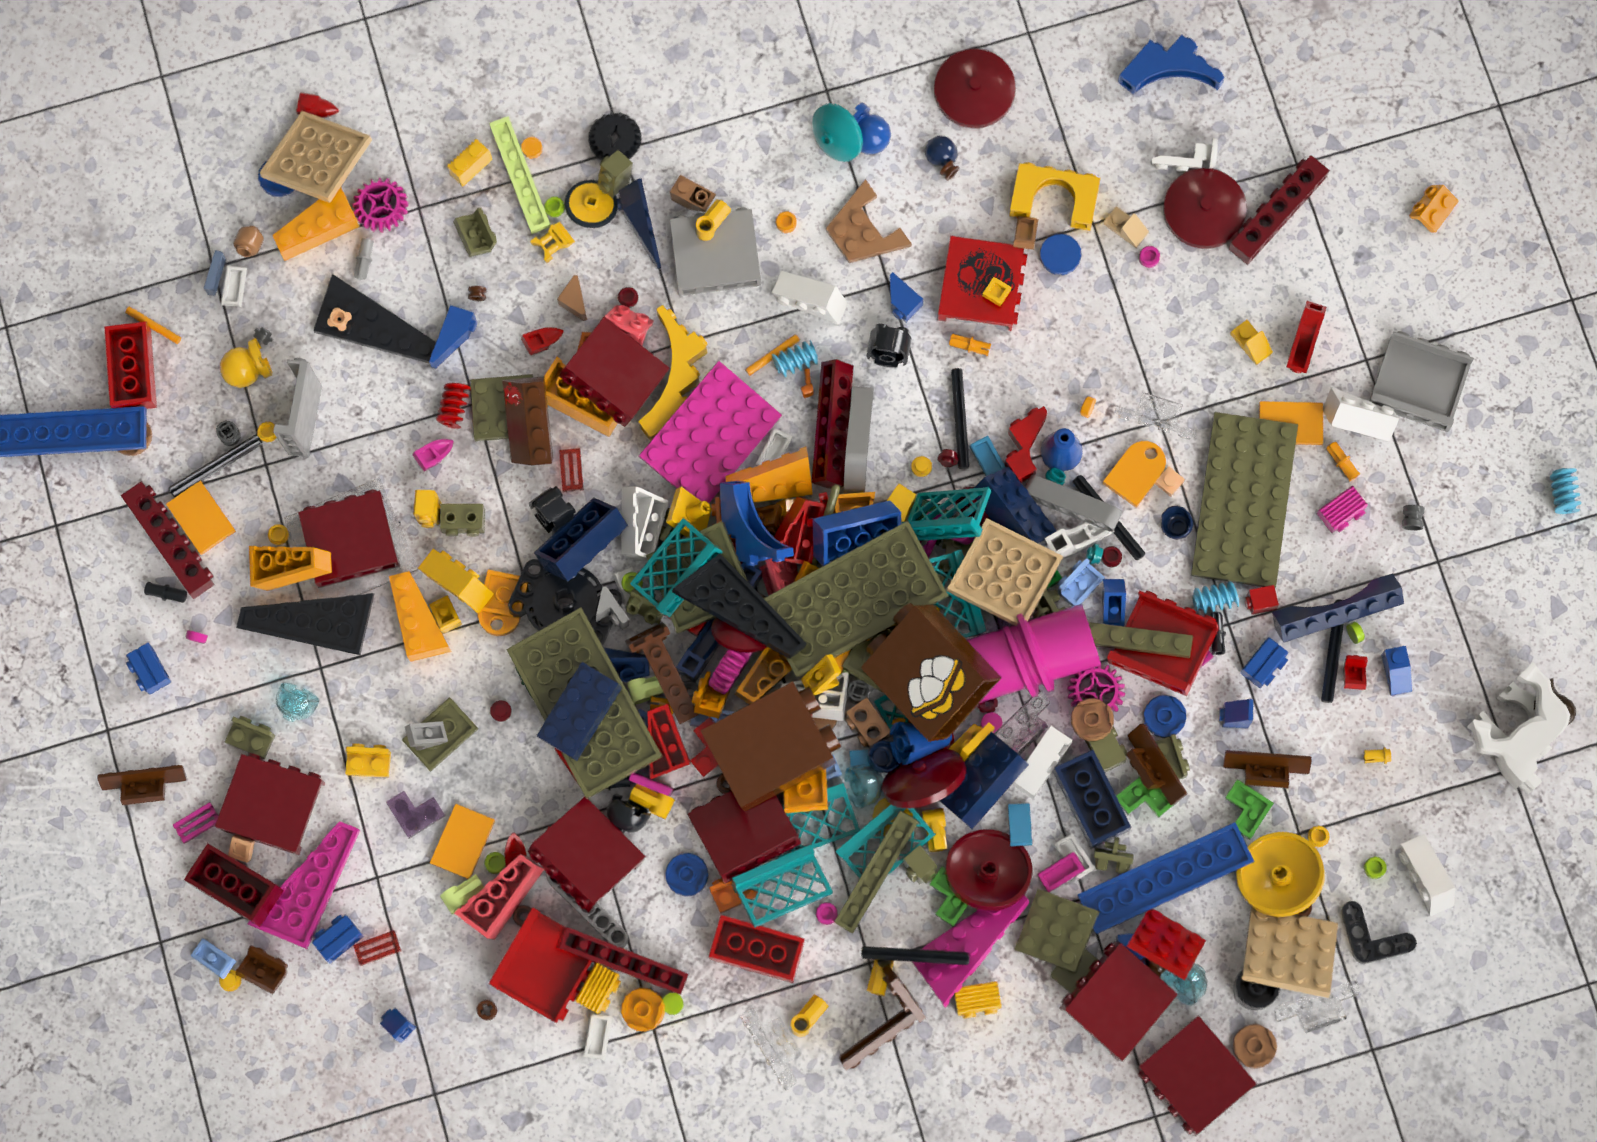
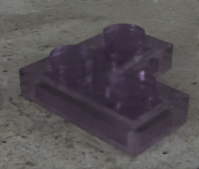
M402 791L386 802L409 839L446 816L434 797L415 808L406 792Z

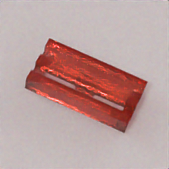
M581 449L559 450L562 491L584 490ZM575 453L577 457L578 485H575L573 454ZM564 454H568L571 485L566 483Z
M395 930L353 945L360 966L402 951ZM390 937H392L393 939L392 941L386 942L384 944L360 952V948H363L365 946L371 945L373 943L382 941ZM395 945V948L366 959L362 958L368 954Z

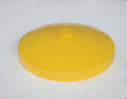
M1274 832L1256 839L1248 846L1254 863L1237 870V882L1244 899L1255 910L1274 917L1291 916L1302 912L1318 898L1324 885L1325 868L1318 850L1307 839L1294 833Z

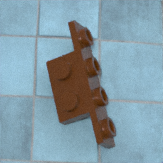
M1139 724L1128 734V738L1135 749H1131L1126 755L1130 760L1131 766L1136 769L1141 777L1142 784L1147 789L1160 788L1169 804L1175 805L1187 795V791L1145 724Z
M1226 750L1223 767L1244 769L1245 785L1288 788L1289 773L1309 774L1312 757Z
M171 765L124 772H109L99 774L97 779L101 790L121 789V804L130 805L165 801L166 783L186 781L187 776L182 765Z

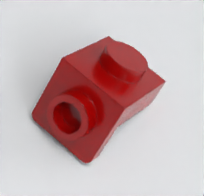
M1358 655L1346 656L1343 667L1345 689L1366 690L1368 657Z

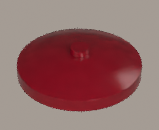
M967 49L953 54L940 66L935 77L934 95L940 111L950 121L963 127L983 128L995 124L1009 112L1015 99L1016 82L1011 68L1001 57L987 50Z
M1201 168L1185 172L1174 180L1166 193L1163 212L1169 230L1177 239L1191 247L1210 249L1228 243L1236 232L1239 233L1245 221L1247 203L1243 190L1232 177L1216 169Z
M941 749L907 765H902V762L898 763L899 766L893 771L888 772L884 777L882 791L887 802L895 807H923L945 798L956 790L966 776V765L958 752L950 749Z
M992 829L972 831L959 838L951 847L945 866L948 885L957 898L973 908L986 911L1002 910L1020 901L1029 889L1033 872L1031 858L1025 847L1010 846L1009 834Z

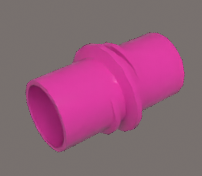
M1082 604L1029 621L1021 613L1016 615L1018 622L1016 626H1004L1002 629L967 639L1002 677L980 703L1024 689L1034 698L1038 696L1040 684L1048 692L1054 691V680L1101 666Z

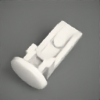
M1212 137L1211 145L1195 143L1193 158L1161 155L1153 158L1151 165H1155V169L1160 170L1176 167V171L1188 172V168L1201 169L1203 160L1209 161V168H1213L1217 158V139Z

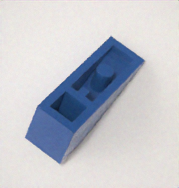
M450 305L429 360L432 368L436 369L470 337L471 332H475L478 321L474 312Z

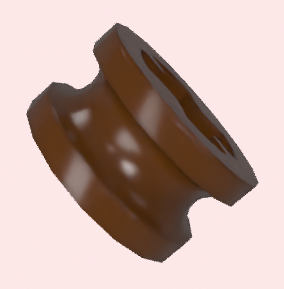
M951 160L941 169L940 175H945V179L949 181L956 175L960 167L958 165L954 166V161Z
M470 286L468 288L470 292L468 294L469 300H486L484 293L487 292V288L482 286Z
M484 1000L478 1004L477 1014L483 1020H492L497 1015V1006L492 1001ZM484 1005L492 1006L493 1008L490 1010L489 1016L485 1013L482 1015L481 1011L484 1010Z

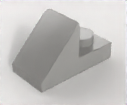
M604 586L600 595L596 622L609 615L612 623L615 626L619 625L623 630L629 626L630 619L609 589Z
M443 721L415 723L405 726L410 747H415L417 751L448 742Z

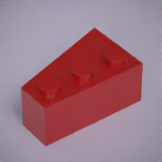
M796 497L774 535V538L782 544L793 547L794 556L785 557L786 562L803 565L804 561L812 564L813 519L823 516L824 503Z
M669 704L647 711L648 730L663 756L650 763L651 780L690 765L691 762Z

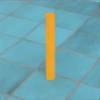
M129 306L126 309V314L139 322H146L152 330L175 344L181 341L180 336Z
M794 334L746 368V373L751 376L773 360L771 354H775L778 357L779 351L785 352L787 348L800 341L799 337Z

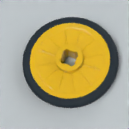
M585 180L576 183L565 196L564 205L567 215L573 222L582 227H602L613 220L618 210L617 196L615 195L611 198L608 194H604L599 189L598 181Z

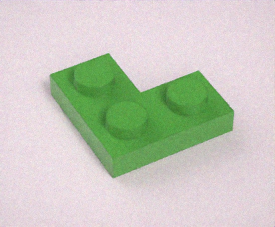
M1141 777L1137 778L1116 796L1122 809L1128 815L1143 802L1150 807L1158 818L1174 806L1169 804L1160 788L1147 789L1142 784Z
M1238 779L1225 797V799L1243 810L1236 820V824L1241 835L1250 840L1274 803Z
M942 866L930 883V886L947 897L935 915L954 927L968 905L957 898L952 892L946 879L945 868Z

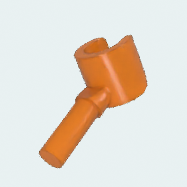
M806 368L804 369L806 385L801 387L804 398L814 395L813 385L810 380V369Z

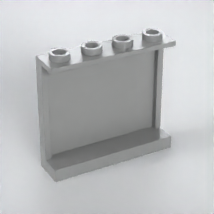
M738 208L735 211H731L716 229L713 238L708 241L700 240L696 234V221L705 213H697L695 216L690 217L679 215L674 217V219H670L679 296L761 286L752 209ZM703 226L700 229L703 231H707L710 229V227Z
M1393 331L1370 402L1380 406H1389L1394 409L1398 416L1449 432L1453 425V418L1474 358L1470 357L1466 352H1455L1449 350V347L1445 345H1434L1424 338L1415 339L1409 337V334L1405 332Z
M287 359V364L297 379L288 426L275 424L273 432L288 455L309 458L322 385L305 359Z

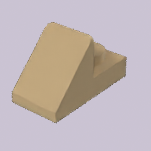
M1117 206L1103 223L1135 248L1139 246L1149 233L1136 214L1133 213L1132 216H1129Z

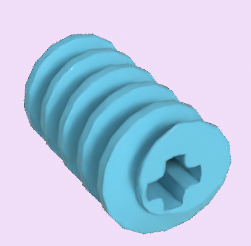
M811 340L810 346L805 341L802 342V349L796 344L794 352L791 348H787V355L783 351H779V358L775 354H771L778 374L782 373L784 377H787V370L795 374V367L803 371L802 364L810 368V361L818 365V356Z
M1561 468L1553 471V474L1550 475V480L1554 481L1551 484V488L1555 489L1552 495L1556 497L1553 502L1557 506L1555 508V513L1571 514L1580 511V509H1576V506L1581 505V501H1575L1574 499L1579 497L1580 493L1573 492V490L1579 488V485L1572 484V482L1578 480V477L1571 476L1572 473L1577 471L1575 468Z
M1231 581L1227 583V588L1224 583H1220L1218 589L1216 585H1211L1210 591L1206 586H1203L1202 593L1199 588H1195L1192 595L1196 614L1199 613L1200 608L1206 614L1207 607H1210L1212 612H1215L1216 605L1219 606L1221 611L1224 608V604H1227L1229 609H1232V602H1235L1237 607H1239L1238 593Z

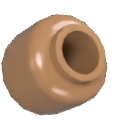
M245 226L239 229L233 245L239 255L243 257L255 256L262 246L264 237L257 227Z

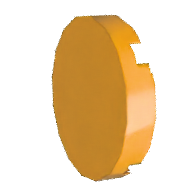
M637 988L625 996L622 1002L621 1013L630 1028L636 1031H649L655 1029L661 1023L665 1014V1005L662 997L656 991L650 988Z

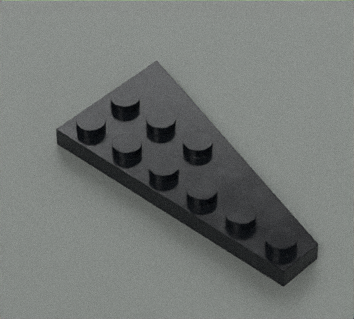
M332 274L313 330L314 333L429 363L436 341ZM334 308H340L345 313L349 312L352 316L351 320L347 322V328L344 331H339L335 326L330 327L327 323Z
M721 553L672 590V593L788 659L794 657L807 645Z
M374 593L241 607L236 628L361 655Z

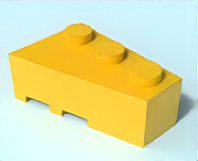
M433 548L418 569L479 614L494 593L478 580L479 575L470 568L468 571L464 570L466 566L456 559L453 562L451 561L452 557L443 550L439 553Z

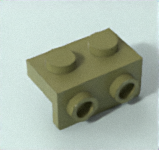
M477 208L474 214L454 219L453 223L469 257L492 251L497 243L496 235L491 230L488 218L481 208Z

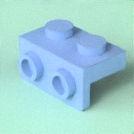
M1087 558L1083 562L1079 560L1072 568L1074 572L1069 577L1065 575L1057 584L1059 586L1058 594L1071 606L1082 604L1105 579L1100 572L1089 564L1090 560Z

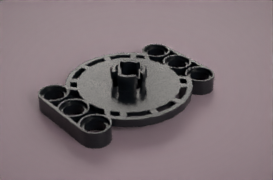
M532 559L526 563L508 603L509 612L512 616L522 617L527 614L529 621L537 631L582 608L594 631L602 634V639L600 640L602 645L605 643L613 625L611 619L607 623L596 622V613L600 600V595L597 596V594L601 593L603 587L599 580L585 568L580 570L585 573L584 575L577 573L574 578L566 581L551 573L545 577V574L549 572L544 569L539 560ZM530 566H539L540 572L535 575L529 573ZM589 577L595 581L597 587L594 588L593 584L588 580ZM524 583L532 586V590L529 593L521 592L520 587ZM609 589L612 595H616L619 598L618 604L621 607V593L616 589ZM563 597L572 599L573 603L563 606L562 609L560 608V604H558L559 599ZM515 602H521L524 608L516 612L512 609V605ZM533 619H536L542 627L540 628Z

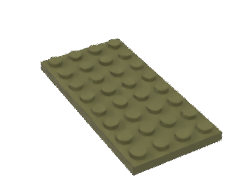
M1214 412L1191 576L1259 587L1274 585L1276 588L1298 424Z
M906 521L764 599L807 643L806 647L791 659L787 658L794 674L798 678L808 673L824 656L833 655L836 658L895 626L896 624L893 621L895 614L908 603H912L914 606L934 605L949 597L909 521Z
M582 608L575 610L506 649L544 721H546L581 662L617 682L622 687L578 761L562 753L587 799L663 757Z

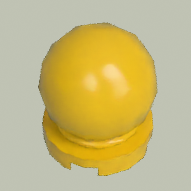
M256 338L247 341V348L237 347L230 349L222 357L220 373L224 381L229 385L243 388L255 383L259 375H263L265 379L272 376L271 366L267 357L262 359L260 352L262 347Z

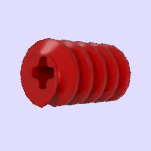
M447 383L444 385L446 391L442 393L444 399L440 401L442 407L438 409L440 415L436 417V420L446 427L460 429L461 426L456 424V422H462L463 418L459 417L458 414L465 413V410L461 409L460 406H467V403L462 398H469V395L464 393V390H471V387L462 383Z

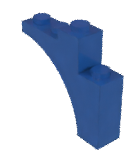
M1181 35L1167 52L1161 44L1150 40L1119 75L1118 83L1134 95L1142 87L1154 81L1171 77H1183L1204 82L1218 91L1223 85L1225 77L1218 68H1212L1202 56L1196 55L1198 46L1193 39Z
M730 481L720 483L721 521L724 522L731 538H736V554L739 561L745 562L747 566L758 565V561L772 558L774 562L785 561V557L794 556L793 547L786 546L776 540L761 522L753 503L750 482Z

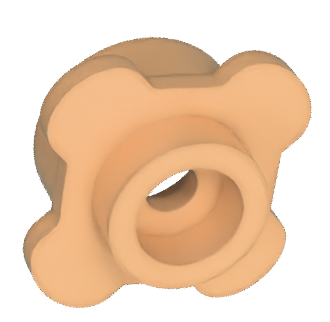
M334 308L327 323L330 327L335 326L339 331H344L347 328V322L351 320L352 316L349 312L345 313L340 308Z

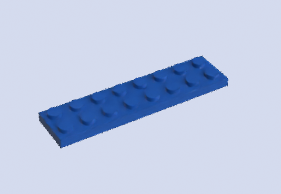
M143 406L0 415V457L146 449L147 409Z
M1236 822L1090 888L1078 894V898L1082 905L1099 911L1093 928L1097 935L1252 864L1254 859Z

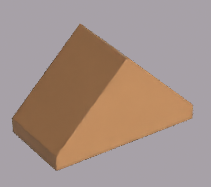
M574 275L557 298L559 306L584 321L587 320L580 282L578 275Z

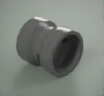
M223 421L218 424L216 434L221 442L227 446L236 445L241 438L240 431L231 421Z
M1420 505L1403 506L1405 519L1402 521V528L1412 531L1422 530L1424 522L1421 519L1425 508Z
M855 680L850 683L848 699L851 703L856 705L865 698H868L869 687L866 682Z

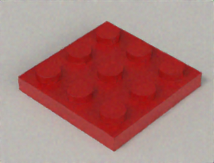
M1151 909L1144 915L1127 947L1185 980L1206 940L1197 933L1184 928L1178 922L1167 918L1161 912Z

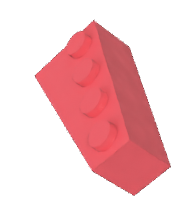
M520 854L495 879L488 882L478 894L472 896L454 914L486 938L495 940L542 874L544 868L528 856Z

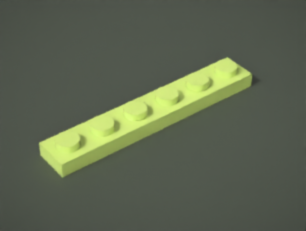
M507 116L489 123L531 234L550 228V222L509 117Z

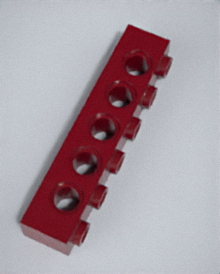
M1312 155L1307 160L1303 158L1296 166L1297 171L1293 175L1289 173L1282 182L1284 185L1280 189L1276 188L1269 196L1271 199L1268 203L1265 204L1263 202L1256 210L1258 214L1253 219L1249 217L1242 226L1244 229L1240 233L1236 232L1229 240L1231 242L1229 251L1246 265H1249L1328 177L1330 170ZM1306 177L1309 182H1302L1299 178ZM1292 191L1296 196L1289 197L1286 192ZM1280 206L1283 211L1277 212L1273 207ZM1262 220L1267 221L1269 226L1264 227L1259 222ZM1252 235L1256 240L1249 241L1246 236Z
M838 359L821 362L811 482L831 489L833 485L844 486L845 455L854 365Z
M141 481L120 496L189 595L195 599L215 585L211 580L214 576L208 567L203 569L200 564L202 559L196 550L192 552L188 546L191 543L184 534L180 536L177 531L179 526L173 517L168 519L165 514L168 510L161 501L157 503L154 499V496L157 494L150 485L145 486ZM146 502H151L149 509L142 510V506ZM162 519L161 525L153 526L155 520ZM174 535V539L170 543H165L167 536ZM184 551V558L176 559L177 554ZM191 568H197L195 575L188 576V571Z
M563 927L556 945L557 948L680 995L689 975L569 927Z

